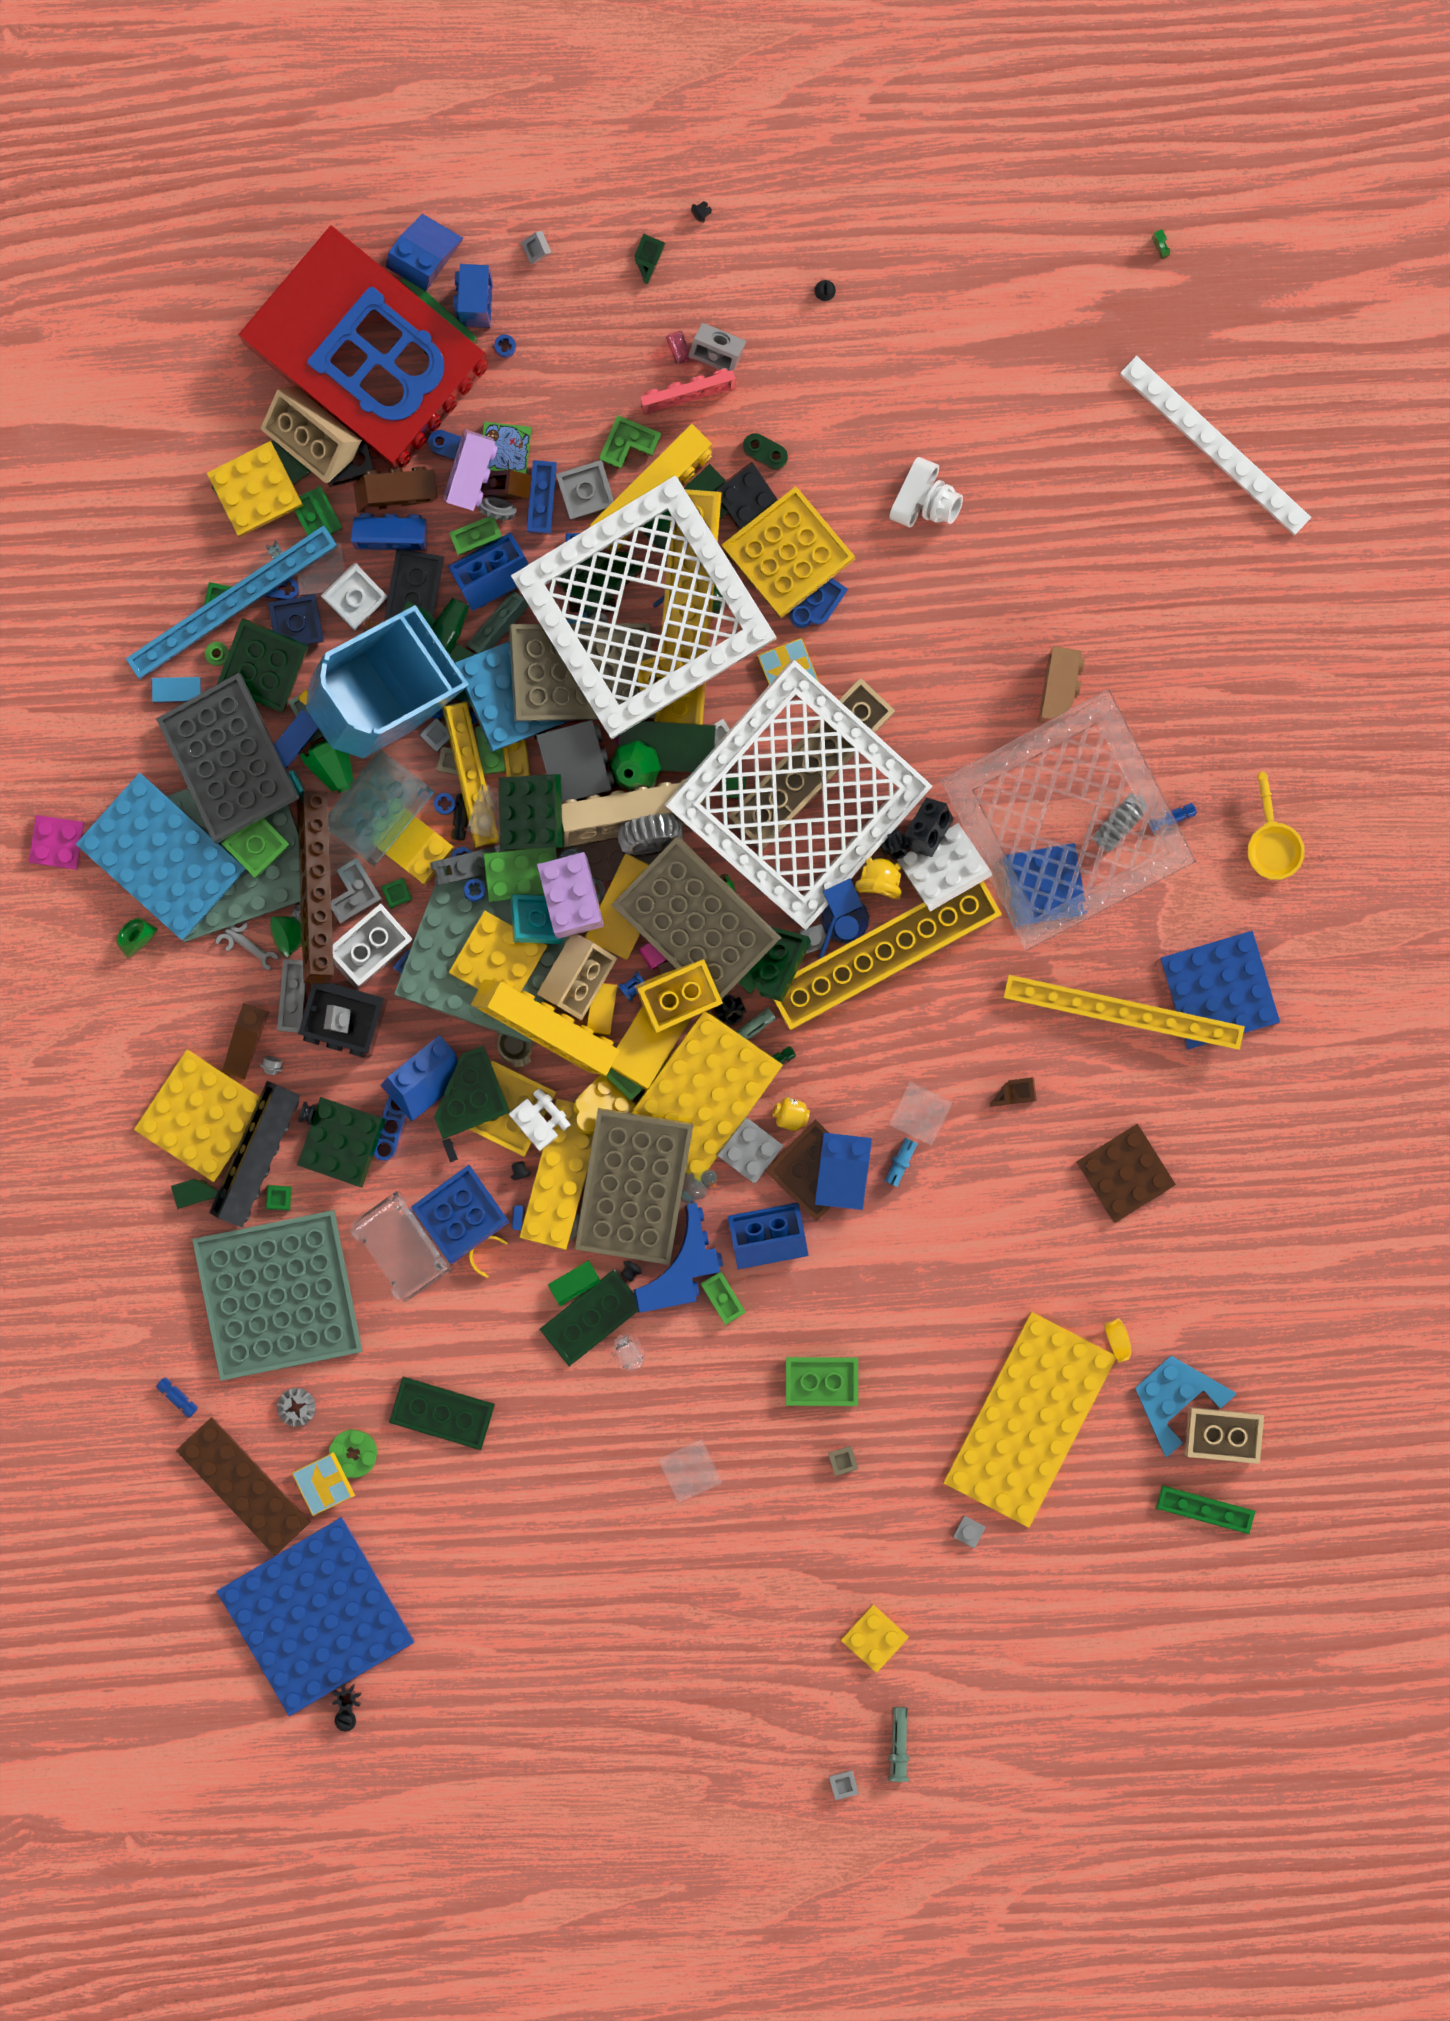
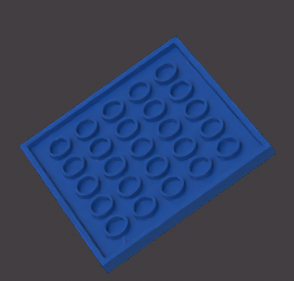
M340 1517L217 1590L219 1597L288 1716L293 1715L337 1689L341 1684L347 1683L415 1642L343 1517Z

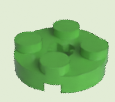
M350 1429L343 1431L334 1438L329 1447V1454L335 1453L346 1478H357L367 1474L374 1467L378 1449L374 1439L369 1434L360 1430ZM349 1447H352L354 1450L359 1449L360 1454H357L359 1456L357 1460L347 1457Z

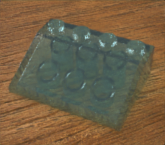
M380 749L353 782L351 788L344 793L328 813V829L375 867L433 795L434 791Z

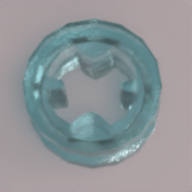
M276 540L272 546L266 545L272 559L283 553Z

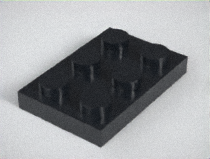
M397 548L385 620L401 613L407 601L428 611L434 618L444 556Z

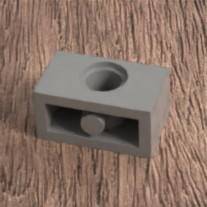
M702 323L693 340L688 357L719 370L727 369V371L733 370L734 372L741 359L746 340Z

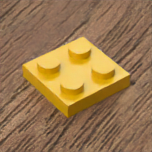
M872 1604L841 1638V1641L877 1673L909 1636Z

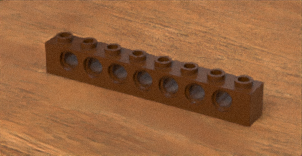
M303 791L297 800L303 983L327 984L334 975L327 792Z

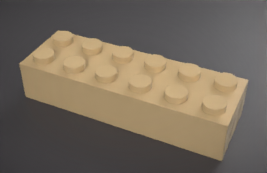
M686 779L676 784H671L670 782L661 783L657 787L649 789L647 787H638L632 792L615 791L610 796L600 797L599 795H593L582 801L575 799L564 801L562 803L563 846L568 847L618 838L620 826L627 821H632L633 818L637 819L641 816L655 815L657 813L675 815L664 804ZM704 798L700 804L706 809ZM679 818V822H681V825H682V826L686 825V824Z

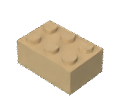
M578 934L571 935L557 960L553 963L548 976L542 982L537 995L582 1021L616 962L617 957Z
M1188 1407L1184 1455L1194 1458L1260 1464L1264 1415Z

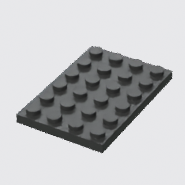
M241 674L233 675L156 718L214 843L217 844L300 798Z

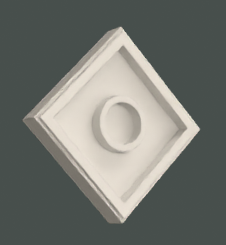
M355 562L321 595L354 631L366 620V617H369L388 598Z

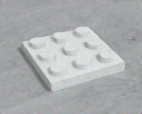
M959 823L948 829L933 857L910 850L906 856L897 859V862L901 865L902 870L929 911L934 910L992 876L991 870Z

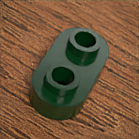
M752 433L743 442L745 454L770 469L779 470L788 461L786 449L761 434ZM757 441L760 446L757 449H753L751 443ZM773 453H779L781 457L779 460H774L771 456Z

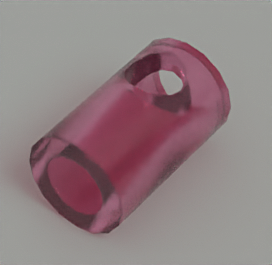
M677 331L666 336L676 364H682L692 359L688 357L690 350L684 339L683 331Z

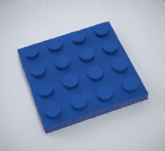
M1253 930L1160 958L1177 1012L1245 1026L1244 1033L1280 1023ZM1184 1038L1187 1050L1209 1044Z

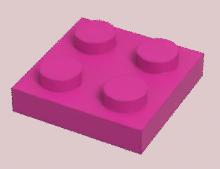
M36 815L29 863L77 870L81 849L76 843L83 836L85 823Z

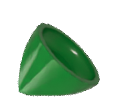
M291 916L271 917L270 930L273 941L278 950L285 957H289L302 946L301 923Z
M141 918L132 919L120 930L116 940L117 945L124 955L129 958L149 942L158 928Z

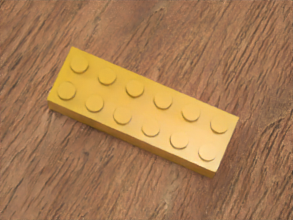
M691 424L590 524V527L675 475L680 483H688L694 477L695 469L699 465L704 467L711 460L712 443ZM630 534L626 535L625 537L621 538L620 540H625V541H627L626 539H627V537H628ZM614 543L607 547L611 553ZM618 544L616 550L619 551L624 545Z
M493 978V980H483L470 1005L584 1071L607 1076L619 1052L617 1048L613 1047L614 1042L603 1036L599 1038L593 1035L594 1031L584 1025L580 1027L573 1024L575 1020L563 1013L559 1015L553 1012L555 1010L554 1007L545 1002L540 1004L534 1001L535 996L523 990L522 992L515 990V985L505 979Z

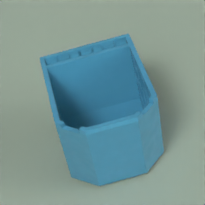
M416 605L326 652L310 678L305 709L332 749L364 759L416 730L467 688L469 684Z

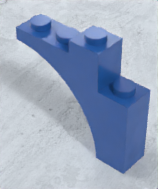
M697 1203L685 1205V1236L680 1251L673 1263L654 1281L640 1288L633 1289L638 1313L696 1302V1296H699L697 1282H693L692 1278L720 1272L719 1267H723L721 1253H716V1248L706 1250L705 1245H709L707 1232L702 1231L701 1222L704 1221L702 1207L698 1208Z

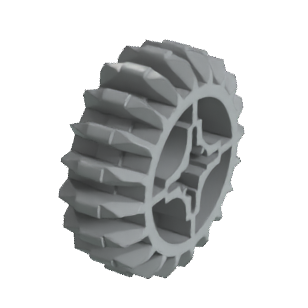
M1131 793L1125 798L1093 835V840L1097 843V846L1106 852H1111L1148 810L1149 805L1144 802L1145 800L1142 797Z
M667 813L649 814L637 819L633 818L632 821H627L620 826L618 841L622 851L629 855L641 854L643 856L655 852L659 853L675 837L679 836L683 839L682 825L679 822V818L675 815Z

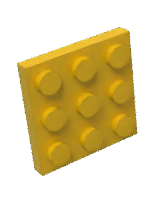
M271 441L207 472L239 538L303 506Z
M484 910L451 967L449 974L477 990L484 979L493 980V978L513 983L515 985L514 989L522 992L548 945L544 943L513 942L512 925Z
M491 1061L510 1112L526 1099L533 1106L538 1103L533 1093L539 1088L546 1095L549 1094L554 1099L557 1092ZM545 1108L539 1112L543 1118L547 1113ZM509 1113L469 1129L524 1157L532 1143L510 1117Z

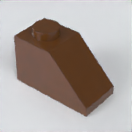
M513 470L490 471L487 483L482 482L480 490L483 493V497L493 496L508 500L529 499L532 475Z

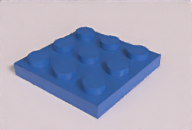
M1075 843L1004 855L1016 926L1088 914Z
M467 1165L411 1206L451 1265L510 1223L470 1165Z

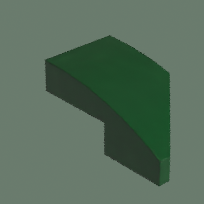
M646 234L642 235L634 257L644 283L649 284L666 243Z
M197 1179L171 1186L177 1209L216 1198L219 1191L208 1185L206 1181Z

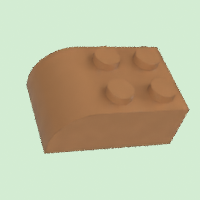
M1053 646L1050 650L1038 723L1049 724L1060 720L1072 706L1074 698L1079 696L1081 681H1077V677L1083 672L1085 658L1081 657L1082 651Z

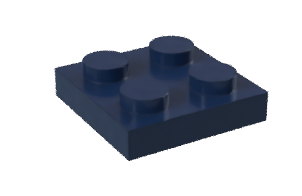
M315 594L268 602L273 631L306 645L324 643Z

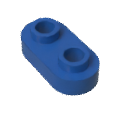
M437 430L429 436L428 445L434 454L455 460L461 436ZM442 438L444 439V444L438 446L436 445V440Z

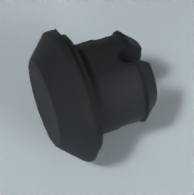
M702 201L699 205L692 204L691 212L697 221L704 223L705 217L711 214L712 209L710 206L708 207L707 202Z
M822 280L817 283L814 291L818 299L829 301L835 296L836 289L831 281Z
M523 1161L513 1163L511 1166L514 1175H511L510 1178L513 1180L523 1179L531 1174L530 1170H526L525 1162Z
M631 1261L623 1262L625 1268L621 1272V1276L628 1281H632L636 1274H642L641 1268Z
M343 1710L335 1716V1725L340 1731H350L356 1725V1717L353 1713L350 1714L348 1710Z

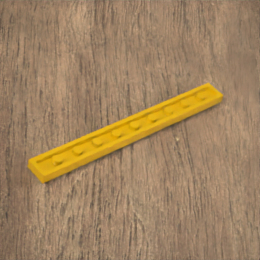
M1013 975L1008 976L1004 994L1005 999L1240 1050L1245 1026Z

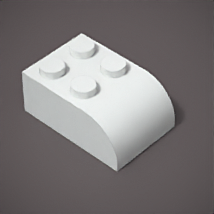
M380 903L333 944V964L358 990L403 951L413 939Z

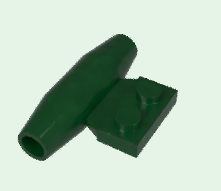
M452 597L436 620L428 611L416 605L450 656L461 635L469 605ZM407 601L402 612L415 604Z

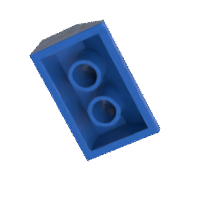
M362 513L360 517H354L351 543L355 549L397 550L398 548L410 551H427V520L422 519V515L410 514L408 518H398L397 514H384V518H376L374 514Z
M510 532L503 536L502 539L476 550L448 565L471 610L474 611L517 588L511 575L526 567L529 563Z
M439 1035L390 1074L380 1086L412 1122L444 1096V1092L457 1066L458 1058L452 1048Z
M798 1203L728 1216L738 1269L809 1256Z

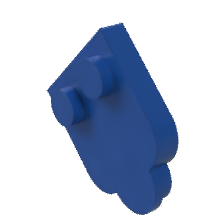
M833 578L791 610V623L797 628H806L811 623L814 625L826 623L848 591V588Z

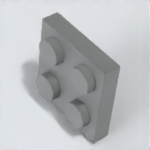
M602 460L556 474L570 521L604 511L614 501Z
M746 1117L716 1155L755 1184L784 1145Z

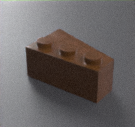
M425 466L414 467L412 471L403 472L402 468L388 470L389 473L381 474L379 470H371L365 472L366 475H363L353 484L357 513L365 512L364 509L367 507H379V510L387 509V506L391 505L409 506L430 503L438 498L434 469L426 470Z

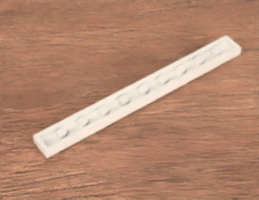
M1138 356L1120 373L1122 378L1293 536L1311 519L1309 514Z

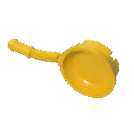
M1261 771L1257 775L1267 823L1252 835L1248 844V859L1252 868L1259 875L1270 880H1282L1292 876L1301 867L1304 860L1305 846L1301 836L1292 827L1273 821L1272 793H1270L1268 783L1269 777L1266 772Z

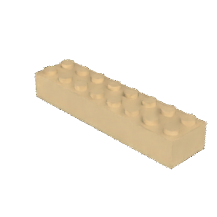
M861 678L839 700L874 733L895 713V710ZM818 721V723L808 732V734L820 733V721ZM824 721V732H836ZM825 736V749H837V736ZM841 736L842 748L853 747ZM820 737L808 738V751L821 750ZM803 738L792 749V752L804 751ZM854 751L842 752V765H846L853 758ZM825 753L826 766L838 765V753ZM821 754L809 755V767H821ZM804 755L792 756V769L805 768ZM787 756L775 766L776 770L788 769ZM826 770V783L831 781L838 773V770ZM822 771L776 774L778 821L793 820L822 790ZM771 774L767 775L759 783L760 788L772 787ZM772 791L760 792V805L773 804ZM750 793L743 800L744 806L756 805V793ZM773 808L761 809V822L773 821ZM744 810V823L757 822L756 810ZM732 811L729 814L728 820L732 824H740V811ZM788 824L778 825V835ZM774 825L761 826L762 839L774 838ZM757 826L745 827V836L749 840L757 839ZM771 842L762 843V852Z

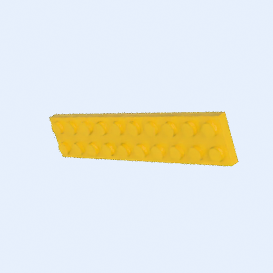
M685 489L718 542L722 492ZM675 522L673 534L685 537ZM671 539L669 551L682 553L684 541ZM688 543L685 555L697 557ZM668 555L667 568L677 570L680 558ZM684 559L681 571L694 574L697 561ZM700 563L698 575L709 577ZM666 572L665 585L674 586L676 574ZM680 575L677 587L690 590L693 578ZM696 579L694 591L707 594L709 582ZM713 583V586H712V590H711V594H710V595H713V592H714V583ZM665 589L662 630L672 590ZM676 591L673 604L686 606L689 594ZM693 595L690 608L703 610L705 598ZM709 599L706 611L712 613L713 600ZM672 608L669 620L682 623L685 611ZM688 612L686 624L699 627L701 614ZM705 615L702 628H711L710 616ZM668 624L665 637L678 639L681 627ZM684 628L682 641L695 643L697 631ZM701 632L698 644L709 647L710 634ZM664 641L661 653L666 654L675 651L677 643ZM680 645L679 650L682 658L690 660L693 647ZM697 648L695 658L704 654L707 650ZM706 682L691 691L692 697L673 702L656 712L654 721L703 724Z

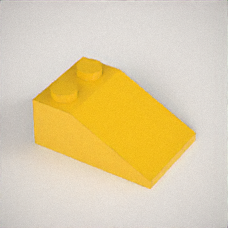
M398 804L369 840L424 886L435 875L434 870H431L430 863L447 859L455 850L450 843L400 804Z
M704 959L658 975L634 986L650 1024L656 1033L723 1004Z

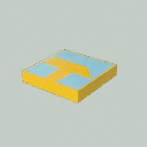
M802 638L757 655L768 685L773 682L792 659L819 682Z
M334 1452L292 1472L312 1516L355 1496Z

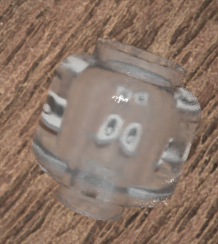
M623 1334L614 1340L615 1344L611 1347V1354L620 1369L633 1371L644 1364L643 1360L646 1357V1352L638 1337Z

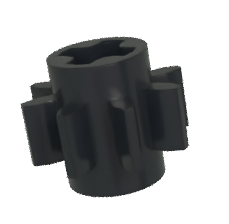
M894 830L891 834H887L888 838L881 844L883 855L889 854L890 858L894 860L906 856L907 850L910 847L904 834L901 835L899 830Z
M732 995L724 996L722 999L723 1004L714 1008L719 1020L722 1022L726 1021L731 1025L740 1022L743 1018L742 1013L746 1012L741 998H734Z
M341 1684V1692L333 1691L337 1699L332 1702V1705L338 1704L340 1706L339 1713L343 1709H348V1712L351 1714L353 1712V1705L360 1707L361 1703L357 1701V1697L361 1696L362 1692L356 1693L353 1690L355 1684L350 1688H346L345 1684ZM349 1693L351 1694L350 1699L352 1701L345 1704L343 1702L344 1698L341 1695L345 1696Z

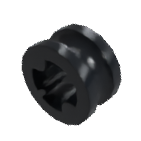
M304 1102L298 1122L306 1121L307 1125H311L316 1105L309 1106L308 1102Z

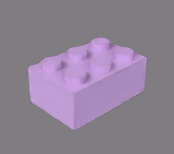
M464 429L443 495L445 502L474 511L475 506H480L483 493L480 490L482 482L487 483L490 474L487 466L489 460H494L497 452V446H495V441L491 437Z
M584 852L537 864L553 931L558 939L604 927L588 859Z

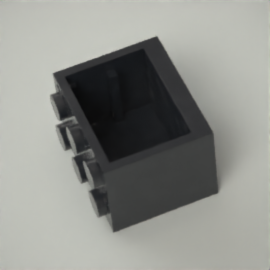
M329 982L327 984L312 983L298 1034L304 1036L302 1041L316 1045L323 1041L327 1043V1048L341 1052L343 1047L350 1049L349 1054L365 1058L366 1054L372 1055L388 1000ZM327 1005H335L351 1010L348 1033H338L324 1029Z

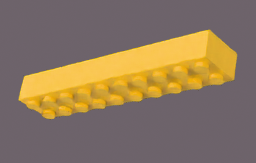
M984 881L932 911H929L925 903H922L797 971L783 1002L774 999L773 1001L791 1031L995 920L1002 914Z

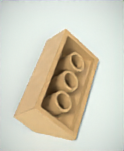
M296 386L277 389L260 428L325 483H329L353 460L362 441Z

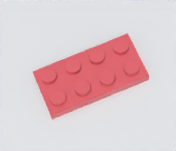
M717 370L713 372L714 376L704 378L703 375L696 376L690 379V383L681 385V382H676L668 385L666 390L659 392L658 389L644 392L645 396L640 397L643 413L646 415L735 389L733 370Z

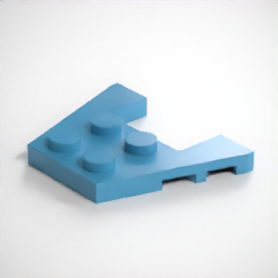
M1171 1355L1135 1387L1163 1454L1166 1457L1183 1443L1169 1428L1167 1423L1196 1396L1204 1391L1221 1409L1237 1395L1234 1391Z

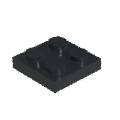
M752 462L713 490V492H722L721 503L740 530L778 500Z

